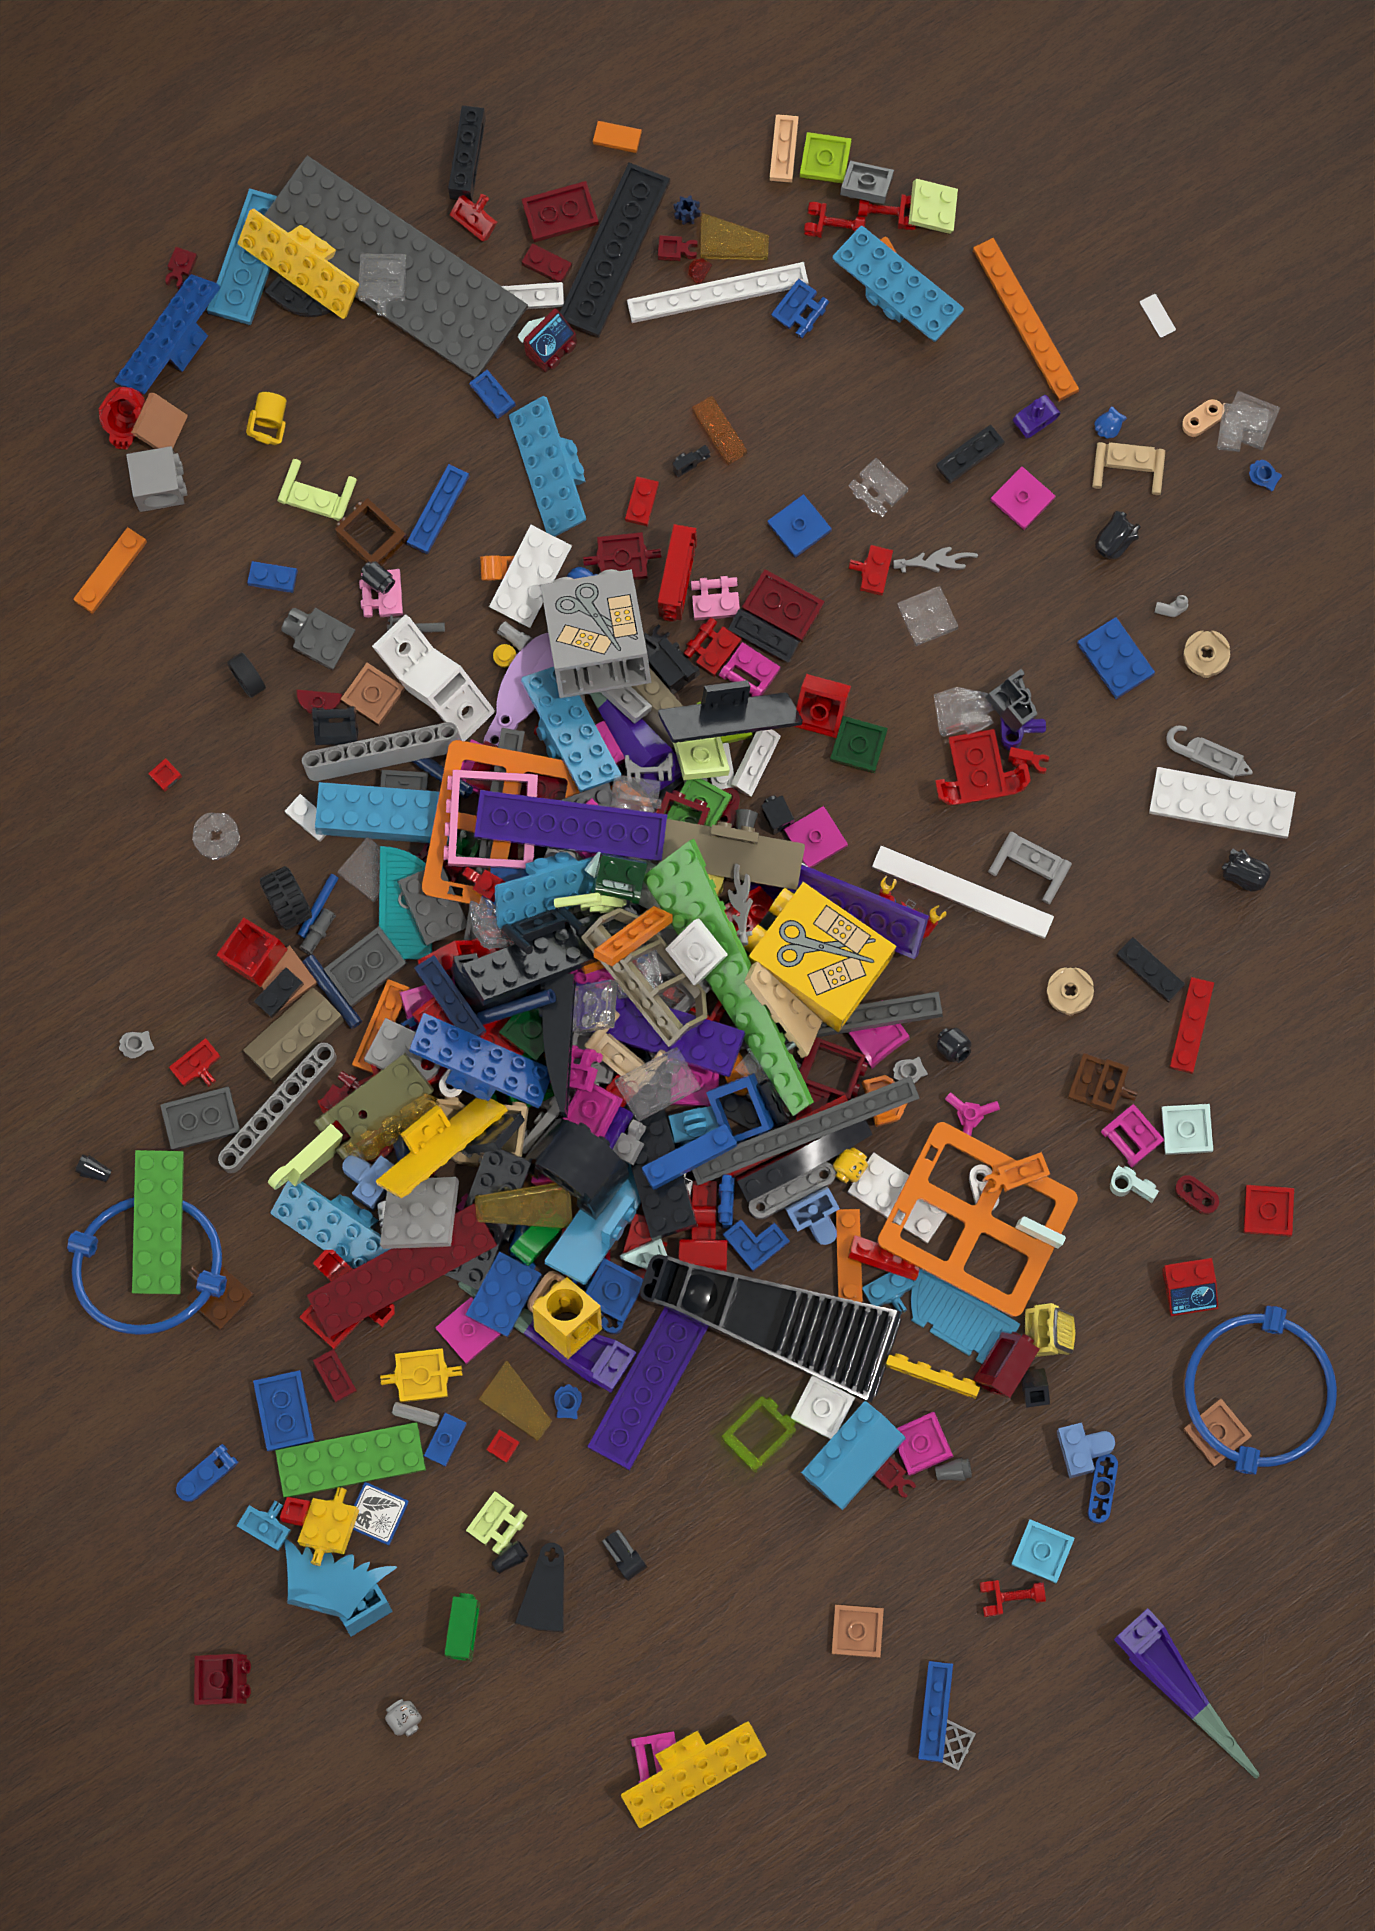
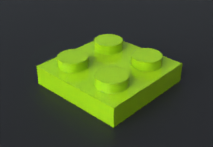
M807 132L800 177L843 183L847 171L851 138Z

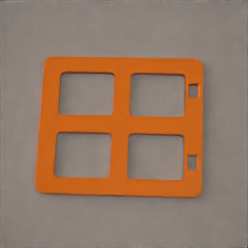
M454 740L448 747L423 877L422 891L430 897L484 907L481 901L482 895L473 890L474 886L443 881L441 879L444 846L447 845L448 836H445V822H450V813H446V800L451 799L452 791L447 790L448 776H452L453 770H461L462 762L469 760L504 767L506 773L525 774L530 772L565 779L568 783L565 798L581 792H579L563 760ZM504 781L502 793L520 795L522 782ZM458 812L457 829L475 833L477 816ZM493 840L490 859L508 860L511 842ZM449 886L463 888L462 896L447 894Z
M945 1122L937 1123L933 1127L878 1236V1244L884 1250L1011 1317H1017L1024 1311L1055 1247L1035 1239L992 1216V1209L1003 1189V1185L995 1193L989 1194L987 1191L990 1188H994V1182L988 1180L976 1205H970L929 1183L928 1178L946 1144L989 1165L992 1168L991 1174L998 1176L996 1169L1017 1161ZM931 1146L938 1150L933 1161L925 1159ZM1047 1176L1025 1184L1055 1201V1206L1045 1227L1062 1234L1078 1201L1076 1192ZM917 1200H923L957 1218L965 1225L947 1261L933 1256L900 1237V1233ZM898 1210L905 1214L900 1226L892 1223ZM981 1233H985L1025 1254L1028 1258L1010 1295L1001 1292L964 1271V1265Z

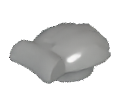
M148 1031L143 1033H126L119 1041V1050L129 1058H136L146 1051L154 1050Z
M920 1057L914 1060L898 1061L893 1068L894 1078L898 1081L911 1076L915 1083L920 1077L928 1075Z

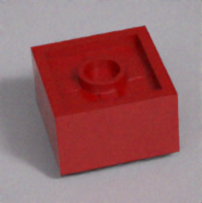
M243 918L217 953V956L226 966L261 987L288 949L278 938Z

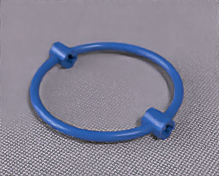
M133 1197L121 1201L102 1212L87 1227L84 1233L78 1231L71 1233L67 1249L69 1252L74 1253L72 1281L76 1296L85 1311L93 1319L105 1327L118 1332L135 1335L153 1334L183 1323L200 1310L210 1296L219 1298L224 1294L227 1279L225 1276L220 1275L222 1249L213 1224L199 1209L183 1200V1211L190 1214L201 1224L208 1235L212 1248L211 1272L204 1270L197 1279L196 1289L198 1292H201L200 1295L181 1313L154 1324H125L101 1313L89 1300L83 1287L81 1277L83 1256L90 1258L95 1254L98 1239L93 1235L110 1218L134 1207Z
M1266 1306L1264 1314L1237 1316L1216 1326L1197 1345L1186 1371L1185 1398L1193 1424L1203 1439L1213 1449L1236 1462L1235 1471L1244 1474L1255 1475L1257 1467L1278 1466L1305 1455L1325 1435L1336 1407V1380L1327 1354L1310 1333L1294 1322L1285 1319L1287 1310L1276 1306ZM1262 1323L1261 1330L1271 1334L1281 1335L1283 1328L1294 1333L1313 1350L1325 1374L1327 1402L1320 1424L1306 1442L1282 1455L1259 1457L1261 1450L1240 1446L1238 1452L1228 1448L1208 1430L1197 1409L1194 1382L1201 1357L1216 1338L1232 1328L1245 1324Z

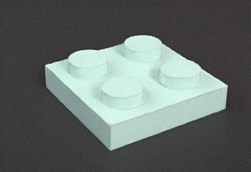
M1210 1104L1163 1106L1161 1108L1165 1155L1213 1152Z

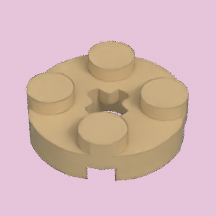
M1198 631L1187 640L1183 657L1187 667L1193 673L1201 675L1203 678H1209L1221 673L1228 665L1230 646L1226 638L1216 631ZM1202 649H1205V650L1207 651V650L1211 649V650H1212V653H1211V656H1212V657H1211V658H1208V657L1204 658V657L1202 656V655H1203V652H1202L1201 650H1202Z
M1061 968L1049 979L1046 991L1048 1000L1052 1007L1061 1013L1069 1016L1080 1013L1092 1002L1094 993L1093 981L1080 968ZM1065 986H1075L1074 992L1076 995L1067 996L1065 994Z

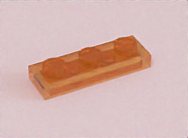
M713 396L693 406L694 413L728 465L748 454L747 449Z

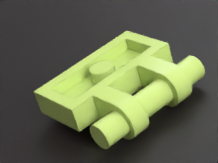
M494 1491L466 1531L485 1545H487L491 1538L496 1540L497 1543L492 1550L500 1555L503 1549L510 1544V1540L517 1530L520 1531L524 1525L522 1523L528 1515L520 1510L514 1518L509 1514L514 1505ZM505 1520L510 1525L503 1535H500L496 1531Z

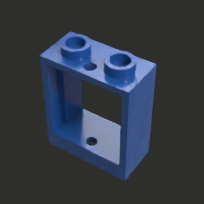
M755 1073L706 1092L719 1127L726 1124L737 1144L747 1141L748 1137L754 1135L757 1137L765 1134L775 1126L769 1111L765 1108V1102L756 1087L758 1081ZM747 1087L761 1126L733 1135L719 1097Z

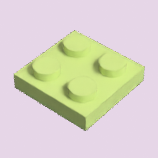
M915 179L912 186L909 224L951 234L954 231L958 189Z
M721 737L673 743L683 780L729 776L730 768Z

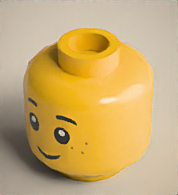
M853 1147L844 1150L833 1163V1168L837 1172L835 1177L846 1184L848 1181L857 1182L868 1167L867 1157Z

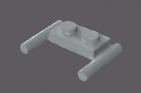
M1010 832L988 873L997 876L1008 856L1010 860L1049 880L1052 879L1042 899L1043 902L1051 904L1072 863L1019 837L1014 832Z

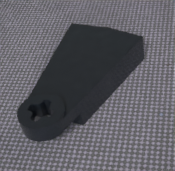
M547 1543L541 1548L515 1624L538 1631L564 1633V1551L560 1545ZM554 1548L555 1553L559 1554V1557L554 1558L553 1562H549V1558L545 1554Z

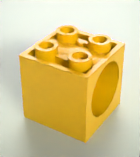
M568 1277L561 1282H556L550 1292L544 1297H539L532 1306L534 1330L567 1359L602 1330L601 1306ZM564 1312L578 1315L569 1321H560L553 1318Z

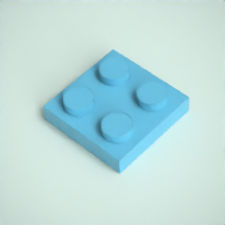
M1029 1520L1011 1565L1056 1584L1075 1538Z

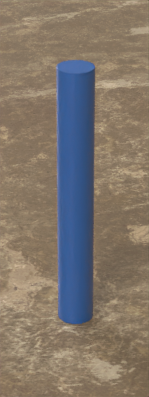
M330 874L311 908L312 918L304 921L297 934L298 936L306 938L309 933L308 928L314 924L339 878Z

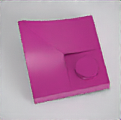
M901 1024L847 1032L861 1054L866 1055V1061L871 1069L899 1046L910 1040L908 1033Z

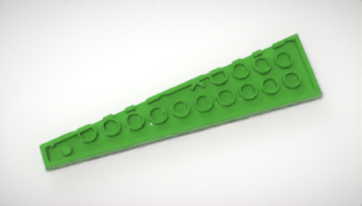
M695 839L689 840L647 872L644 876V882L660 908L673 914L671 925L678 936L694 920L699 918L728 954L705 979L737 1029L745 1031L744 1040L794 1116L814 1103L801 1072L797 1068L793 1055L788 1052L784 1042L786 1040L783 1033L779 1032L775 1022L770 1017L769 1008L766 1005H761L744 982L751 967V962L741 940L737 936L733 923L728 920L724 910L726 907L723 901L719 900L714 888H716L713 879L710 880L705 870L706 863Z

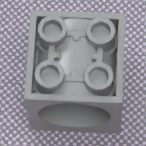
M172 446L126 454L133 498L140 512L185 504L183 496H187V489L182 477L184 474L183 465L179 454L174 453Z

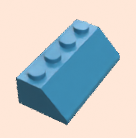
M864 1401L801 1473L811 1485L843 1510L902 1444L906 1437L867 1401Z

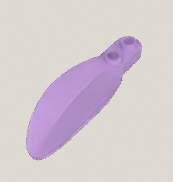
M549 633L542 634L530 641L511 662L499 689L496 716L484 737V741L491 743L494 737L500 739L501 728L516 730L518 724L535 710L521 679L524 676L554 667ZM504 717L510 718L507 724L502 723Z

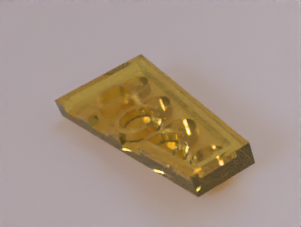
M425 1093L400 1110L401 1115L388 1117L381 1122V1128L372 1132L368 1130L361 1135L363 1138L361 1141L354 1145L349 1142L343 1147L352 1156L366 1161L372 1160L380 1154V1150L385 1146L394 1144L401 1133L434 1106L440 1105L435 1096Z
M556 1183L475 1196L476 1217L479 1222L567 1228L572 1222L570 1193Z

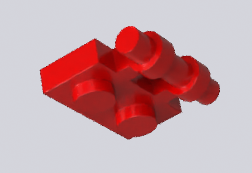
M710 617L706 624L703 623L700 626L696 637L688 642L687 649L683 655L688 659L694 653L699 655L700 657L696 661V665L715 677L740 645L742 639L724 626L716 633L713 628L717 622ZM706 637H708L712 641L707 646V648L704 649L700 645L703 643Z

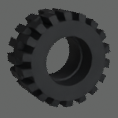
M284 866L260 878V885L282 928L288 930L312 918L310 907L288 867Z

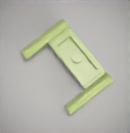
M293 459L277 501L340 521L344 516L357 479L348 476L342 495L339 497L338 494L296 482L295 478L301 461Z
M600 893L554 899V906L556 908L580 905L582 911L590 910V912H600V914H607L613 911L614 908H621L627 904L625 899L603 896Z

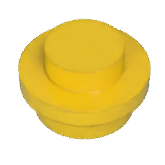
M507 644L498 646L493 653L494 661L500 667H509L516 657L515 649Z

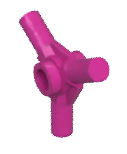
M951 1092L945 1098L948 1103L958 1110L957 1114L961 1125H963V1132L970 1136L972 1135V1129L984 1118L983 1115L1000 1110L997 1101L983 1106L969 1102L963 1103Z

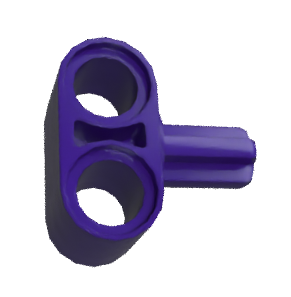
M1044 395L1021 410L1013 418V422L1026 438H1030L1055 421L1061 413L1049 397Z
M1000 716L1002 746L1010 751L1011 747L1019 748L1024 733H1044L1046 731V721L1044 719H1031L1014 733ZM1014 734L1018 737V740L1010 742L1006 739V736Z

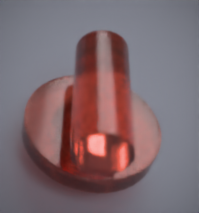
M704 258L695 259L689 265L688 275L695 283L701 284L711 269L712 264Z

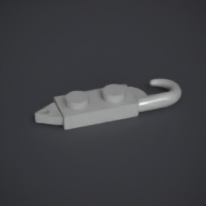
M1174 726L1168 731L1166 736L1168 746L1173 751L1190 758L1192 761L1233 779L1235 776L1252 775L1253 772L1244 761L1243 755L1202 737L1194 738L1187 747L1179 744L1174 740V734L1177 731H1186L1187 728L1185 726Z

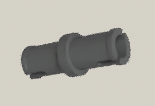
M323 908L314 925H310L308 928L309 933L299 948L306 954L312 955L321 938L324 939L326 937V931L336 915L330 910Z

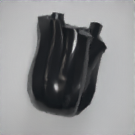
M1115 511L1111 520L1099 532L1095 540L1096 550L1107 559L1119 558L1133 541L1139 539L1138 530L1141 526L1139 524L1134 526L1128 522L1125 512Z
M1233 848L1229 853L1230 861L1228 863L1225 862L1222 866L1225 880L1233 881L1247 891L1262 890L1271 875L1268 865L1250 857L1244 849L1236 851Z

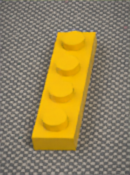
M897 1353L894 1356L889 1355L887 1359V1368L970 1398H977L980 1387L976 1386V1382L967 1378H963L962 1381L953 1378L954 1374L945 1370H940V1372L933 1371L930 1365L919 1361L917 1364L908 1362V1357Z

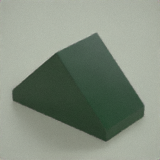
M461 830L456 842V857L478 858L482 839L474 838V832Z

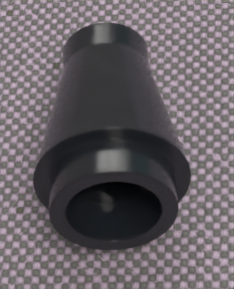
M82 1155L75 1172L79 1173L81 1177L107 1183L112 1170L92 1156Z
M520 1541L510 1542L502 1553L492 1561V1565L501 1574L503 1571L525 1562V1558L529 1554Z

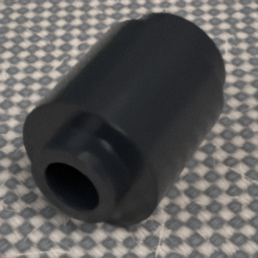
M376 561L366 563L361 570V579L377 593L381 592L385 595L395 584L393 575Z

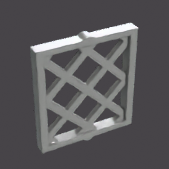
M947 1720V1723L952 1726L947 1727L946 1731L954 1729L956 1738L948 1740L946 1735L945 1744L949 1753L944 1754L943 1758L951 1756L953 1764L944 1759L943 1763L959 1770L966 1754L969 1752L968 1749L976 1733ZM957 1728L966 1732L967 1734L959 1736ZM969 1736L970 1741L967 1747H963L961 1739ZM958 1740L961 1749L952 1752L949 1743ZM962 1752L963 1756L960 1762L956 1763L954 1754Z

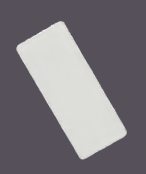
M1156 294L1140 301L1160 337L1176 330Z

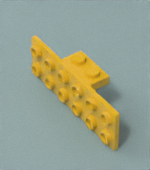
M251 209L239 237L238 245L342 319L346 318L359 283L328 262V260L334 257L336 249L302 225L288 233L255 209Z
M475 1098L448 1121L442 1108L437 1105L401 1133L410 1153L376 1180L377 1185L399 1198L409 1195L417 1185L427 1180L440 1166L445 1165L457 1152L462 1151L468 1143L480 1136L492 1123L498 1121L508 1109L505 1105L491 1098L489 1101Z
M748 1721L705 1745L700 1734L696 1731L657 1753L655 1756L663 1770L622 1793L621 1797L638 1827L642 1828L766 1756V1752Z

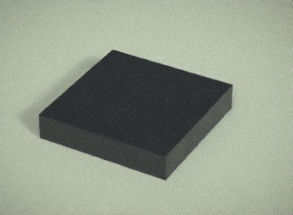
M522 1114L502 1115L498 1121L486 1128L480 1136L468 1143L464 1148L465 1152L473 1154L500 1150L525 1121Z

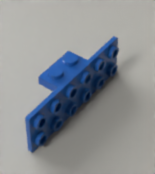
M192 274L189 275L164 312L159 316L154 326L146 334L139 347L134 351L124 368L119 372L115 382L118 385L133 388L141 394H145L168 361L177 370L183 372L208 337L196 322L221 288L219 284Z
M426 1013L420 1019L409 1048V1052L450 1069L445 1083L486 1101H489L495 1090L539 1108L550 1081L546 1066Z

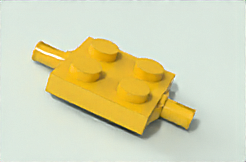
M442 1348L395 1354V1374L380 1375L381 1385L396 1383L399 1389L400 1402L402 1403L448 1397V1377L463 1376L462 1366L447 1368Z
M337 1488L333 1500L326 1501L313 1498L297 1542L300 1546L310 1547L315 1550L311 1561L313 1565L321 1566L324 1553H345L359 1509L356 1506L343 1503L347 1492L344 1488Z

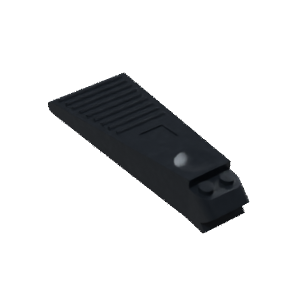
M660 1254L651 1258L640 1289L641 1297L646 1301L667 1308L872 1403L874 1396H877L886 1369V1362L891 1354L902 1320L900 1319L901 1311L698 1266Z

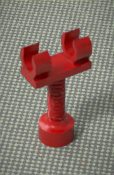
M911 195L901 196L900 207L872 205L870 201L860 199L858 216L867 217L871 212L897 215L899 217L898 229H916V225L909 224V216L904 217V208L910 209Z
M809 202L808 214L820 215L818 225L810 222L805 223L804 234L822 238L823 228L826 225L849 228L855 232L860 226L865 227L866 217L857 216L855 220L827 218L826 203Z
M999 1580L980 1583L981 1593L995 1591L997 1605L983 1607L984 1617L1003 1615L1002 1603L1004 1601L1032 1598L1035 1599L1036 1603L1046 1602L1043 1582L1034 1583L1033 1587L1028 1590L1009 1591L1006 1593L1000 1592Z

